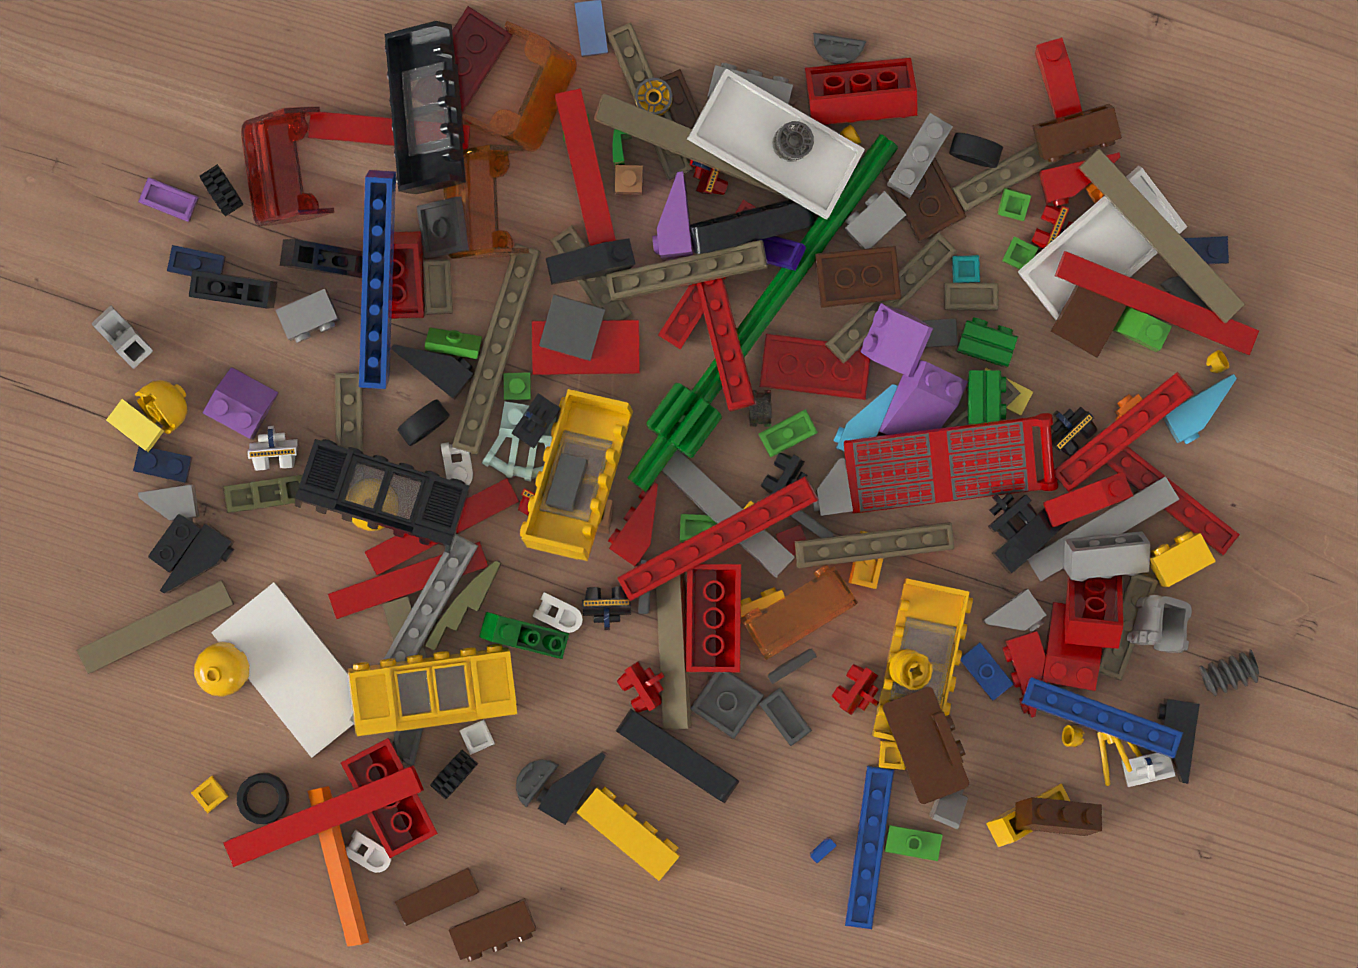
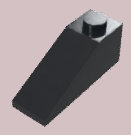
M630 238L604 242L547 257L546 263L551 285L606 276L609 273L631 269L635 265Z
M283 239L279 266L362 278L363 251L298 239Z
M192 270L189 297L269 309L274 308L277 281Z
M393 344L391 347L395 353L454 400L474 376L470 371L473 366L462 357L457 361L451 356Z
M1043 508L1037 513L1036 517L1022 526L1013 537L1006 540L992 554L1006 571L1012 574L1070 521L1052 527L1046 510Z
M204 524L160 591L164 594L169 593L219 565L222 560L227 562L235 550L231 547L234 541L211 525Z
M1164 698V703L1159 704L1157 719L1161 720V725L1183 732L1176 756L1172 758L1179 782L1188 784L1200 704Z
M601 751L554 782L549 789L544 787L536 800L541 803L538 809L566 825L604 760L606 753Z

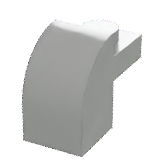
M112 306L108 307L91 323L133 369L153 352L145 339Z

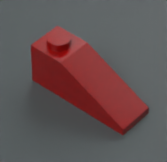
M1063 38L1036 45L1035 56L1055 119L1081 112L1082 108Z
M1120 152L1106 155L1113 164L1121 158ZM1084 161L1039 172L1046 204L1053 203L1054 207L1069 204V199L1073 198L1091 183L1078 168Z
M1123 471L1045 501L1043 505L1052 527L1133 497V494Z

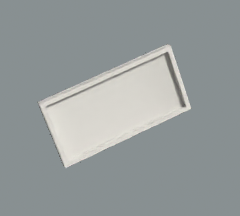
M725 69L687 138L692 143L824 219L829 218L865 150L728 69ZM791 121H800L806 124L814 135L812 150L801 158H792L786 155L778 144L780 129ZM791 124L787 127L792 132L796 131L799 124ZM800 125L797 131L801 133L804 126ZM785 127L783 131L788 135L790 132ZM806 127L802 135L793 132L788 136V144L791 147L798 148L802 145V135L804 138H811L810 132ZM783 131L780 137L781 144L786 142L787 138ZM804 139V143L811 144V140ZM785 143L782 145V147L786 148L788 147V144ZM803 144L800 148L802 154L807 152L811 145ZM790 147L785 149L789 154L796 155L794 149ZM795 149L797 155H801L800 150Z
M1138 166L1126 176L1179 234L1187 228L1186 224L1142 167ZM1103 196L1024 265L1018 273L1054 319L1057 320L1076 286L1055 277L1064 251L1128 277H1131L1158 252L1116 207Z
M275 582L211 632L218 642L231 643L240 652L243 651L250 665L248 679L311 758L354 725L350 721L353 710L348 672Z

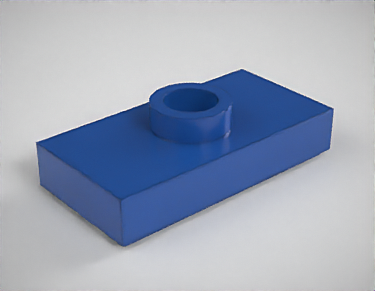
M980 642L961 657L960 661L992 701L1014 685Z

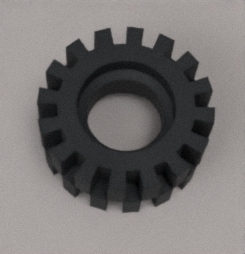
M218 164L199 175L224 216L243 206L242 200Z
M462 749L438 774L430 786L444 799H447L478 763Z

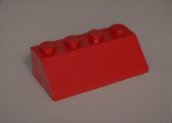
M911 58L805 68L809 115L812 119L823 125L918 116L917 88Z
M699 564L687 571L686 672H740L741 564Z
M389 738L340 762L354 789L405 769ZM418 793L367 813L389 858L438 834Z

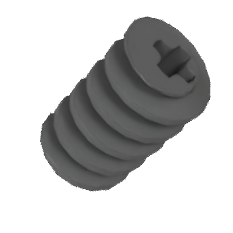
M1251 649L1249 650V658L1245 653L1241 652L1239 653V661L1231 655L1229 656L1228 664L1223 659H1219L1218 668L1213 662L1208 664V671L1202 665L1199 666L1206 689L1211 691L1215 697L1219 687L1224 693H1228V684H1231L1235 690L1238 689V681L1240 680L1245 687L1248 686L1249 677L1255 683H1258L1259 669Z

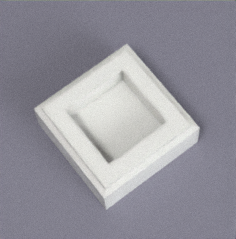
M484 719L459 730L470 755L495 744Z

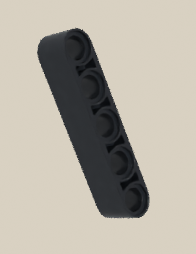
M789 199L693 223L689 226L693 252L696 254L709 253L813 226L815 219L812 211Z
M631 708L616 729V732L723 803H726L740 782L731 774Z

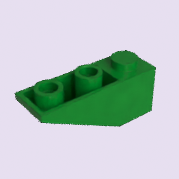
M486 612L479 637L491 642L563 659L569 633Z

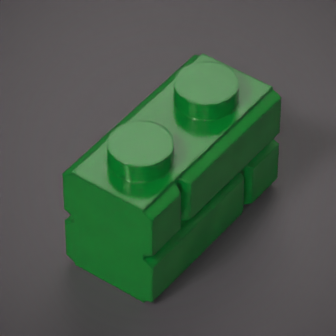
M975 317L972 318V321L966 320L956 352L1007 368L1018 336L1012 335L1014 330L998 325L997 329L987 327V321Z
M1000 370L968 371L967 425L1006 420V404H1001V393H1006V377H1001Z

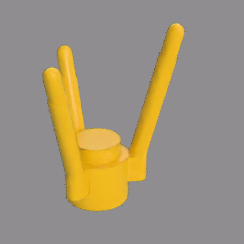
M1098 732L1096 734L1100 743L1105 785L1110 786L1105 740H1107L1108 744L1115 742L1128 772L1132 771V767L1121 739ZM1127 742L1137 757L1143 756L1136 745Z

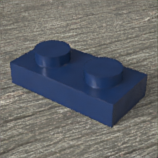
M1228 236L1183 238L1208 265L1229 263Z
M172 245L167 272L190 277L192 270L222 274L226 257Z
M139 446L133 471L187 483L192 457L154 448L147 452Z

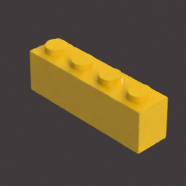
M597 786L576 813L660 881L680 857V854L676 852L679 847L668 838L664 841L656 835L658 830L648 821L641 823L635 818L638 813L625 803L622 807L614 800L617 796L606 786L603 789Z

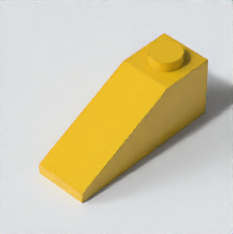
M1062 783L1035 796V798L1070 801ZM1015 807L986 823L998 847L1016 842L1033 832L1016 829Z

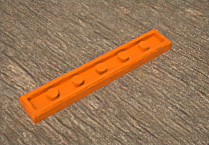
M329 786L307 791L311 806L332 798ZM340 825L318 833L347 947L368 943L369 938Z

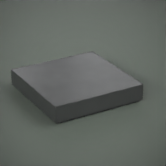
M452 197L417 206L424 259L469 250L462 197Z
M554 294L539 346L591 361L605 309Z
M714 672L691 706V710L735 739L764 694L731 672Z

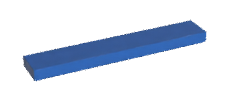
M1032 677L1029 679L1021 702L1024 705L1170 758H1175L1183 735L1181 731Z
M867 766L845 926L872 929L894 769Z

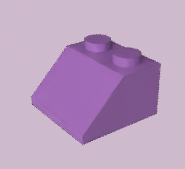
M881 303L874 315L868 335L863 341L861 353L881 365L908 377H913L933 328L905 310Z
M231 367L212 394L203 414L249 439H254L278 392Z

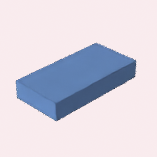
M601 0L575 3L581 56L608 54Z

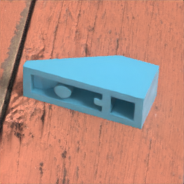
M1234 374L1181 403L1163 418L1177 443L1184 440L1185 444H1188L1200 437L1198 432L1204 429L1237 378Z
M892 384L846 423L844 428L839 426L833 440L838 443L836 449L844 452L845 440L877 436L897 385Z

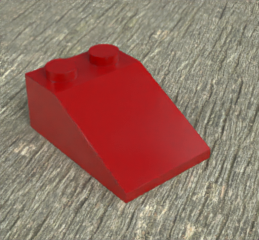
M421 231L394 232L391 319L424 318Z
M1115 575L1112 578H1088L1085 581L1071 580L1068 576L1065 643L1119 649L1123 630L1122 575Z
M1053 602L1044 651L1046 659L1042 681L1096 691L1102 647L1066 644V604Z

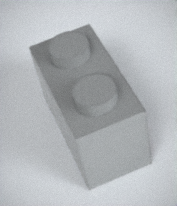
M885 191L880 196L877 192L874 193L865 202L868 207L861 214L856 210L845 221L848 224L844 229L845 232L861 249L872 248L906 216L905 212Z
M326 289L276 309L288 340H295L296 343L309 339L311 337L310 333L320 329L321 332H325L336 327L334 322L340 320Z

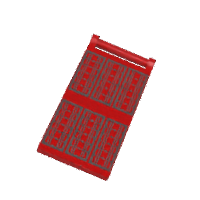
M1041 413L1027 418L845 440V461L853 508L851 512L855 514L990 497L995 494L1005 495L1008 493L1013 494L1037 490L1055 491L1058 489V479L1055 478L1051 436L1053 416L1050 413ZM1033 426L1040 427L1044 479L1039 481L1036 479Z

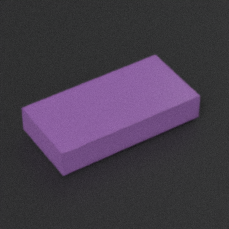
M148 177L138 202L189 222L199 197Z

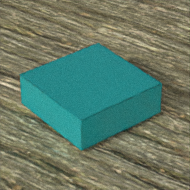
M979 255L952 256L953 283H980Z

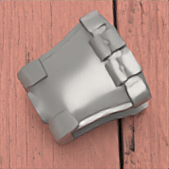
M1149 595L1140 597L1136 603V607H1138L1136 620L1132 632H1128L1127 641L1137 645H1154L1153 648L1155 650L1166 653H1182L1187 651L1189 641H1187V621L1191 617V605L1185 601L1168 596Z

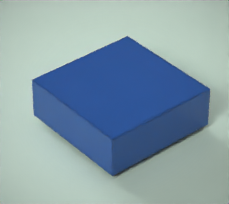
M827 837L810 852V857L818 863L837 845L830 837Z

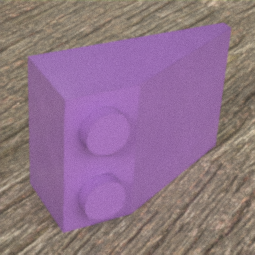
M683 171L677 172L657 226V235L652 236L654 252L659 254L662 260L694 255L689 227L690 217L686 181Z
M920 360L913 377L902 375L879 431L886 435L940 429L957 408L968 381L933 364Z

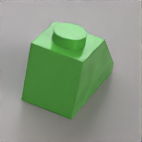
M1126 306L1113 331L1154 352H1158L1161 350L1172 326Z

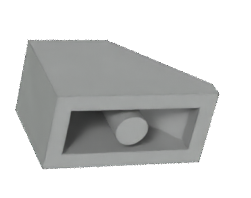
M845 458L837 460L816 489L819 500L813 503L814 512L819 511L820 516L853 511Z
M195 485L138 493L142 501L170 521H173L178 514H181L192 523L193 518L199 517Z
M1025 589L982 620L988 625L1023 631L1029 628L1032 632L1044 623L1042 618L1047 615L1029 589Z
M964 789L935 800L929 816L936 821L958 829L968 800L967 796L962 795Z

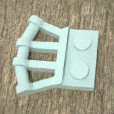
M504 401L499 436L482 464L486 467L492 466L505 474L506 478L513 479V476L524 478V481L531 482L532 479H536L538 472L542 471L544 467L534 468L537 445L534 449L530 447L527 467L515 466L520 439L511 434L529 405ZM556 417L538 442L544 443L545 449L551 445L553 438L551 437V429L556 421ZM506 437L512 438L508 464L495 456Z

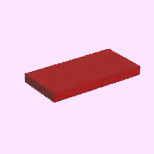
M639 319L602 320L591 361L540 347L539 344L546 320L532 321L533 375L640 374Z
M766 334L759 387L866 400L871 359L861 353L863 347L861 346L843 364L825 345L828 341Z

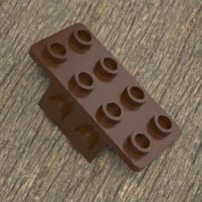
M931 687L923 688L883 705L884 714L918 801L921 804L930 803L969 786V780L961 757L966 755L960 740L955 741L951 732L956 730L950 714L945 716L944 712L941 711L934 690Z

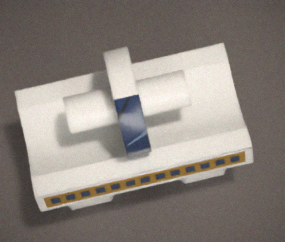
M268 426V434H259L258 442L249 444L248 459H252L256 471L269 469V457L278 456L280 468H293L298 451V439L286 440L285 433H275L274 426Z
M1159 753L1130 758L1131 772L1127 771L1122 760L1127 787L1175 776L1171 758Z

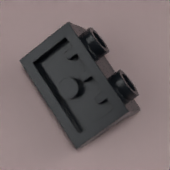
M178 514L150 552L148 558L167 572L172 573L202 527Z

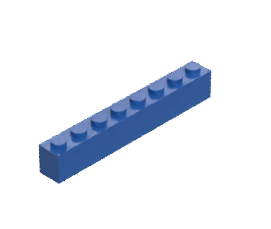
M369 170L365 176L359 387L386 389L390 377L396 171Z

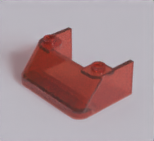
M320 107L282 108L246 120L243 123L241 136L252 214L258 226L312 220L334 213V208H319L316 197L312 193L303 192L296 143L302 140L308 131L305 117L320 112Z

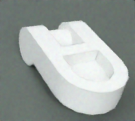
M449 442L441 443L446 478L449 480L452 478L459 479L465 482L466 485H470L473 480L470 453L452 448V444H449ZM461 453L462 461L453 463L451 455Z
M545 592L541 597L543 601L539 609H535L532 615L568 633L578 630L583 621L580 610ZM552 605L559 608L555 618L548 615Z
M355 829L351 835L353 839L348 846L345 845L347 856L372 872L385 871L390 866L391 858H389L383 845ZM362 844L368 847L364 856L357 852Z

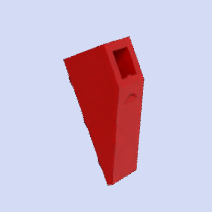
M656 483L652 487L650 486L646 492L642 491L638 497L642 501L637 508L632 506L623 518L627 522L623 529L619 530L616 528L608 540L611 543L609 549L635 567L651 545L658 484Z
M1038 631L1005 640L1006 646L1002 647L1006 662H1012L1015 671L1010 673L1014 687H1020L1022 696H1024L1031 677L1042 681L1046 656ZM1023 697L1019 698L1023 714L1028 713L1029 717H1036L1037 709L1022 704Z

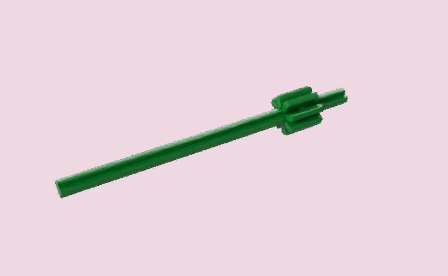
M879 134L857 164L829 218L824 219L819 216L800 243H803L807 248L796 271L781 268L738 326L737 332L744 358L816 261L815 254L823 252L897 151L898 146L886 136ZM716 359L713 360L692 390L676 382L647 420V427L657 434L658 437L627 477L629 481L645 492L648 490L676 450L689 458H693L722 419L721 413L710 405L723 388Z

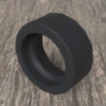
M955 133L949 154L972 164L996 168L1003 146L979 136Z
M436 399L409 417L398 427L397 431L407 444L412 446L443 424L450 414L440 401Z
M258 773L248 777L240 785L237 792V806L240 813L246 820L255 824H268L276 821L285 813L289 804V793L285 783L279 777L270 773ZM268 783L277 790L279 796L278 804L272 812L258 814L249 807L247 794L255 784Z

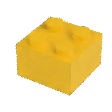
M1184 532L1174 538L1176 543L1170 546L1162 544L1150 551L1152 556H1150L1149 565L1157 580H1159L1161 587H1169L1216 562L1201 533Z

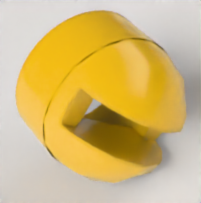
M852 124L840 132V135L857 145L862 143Z
M1217 350L1207 357L1206 365L1212 366L1210 372L1221 373L1229 369L1228 359L1221 350Z
M1067 725L1062 731V742L1068 747H1078L1084 742L1082 737L1085 733L1078 726Z

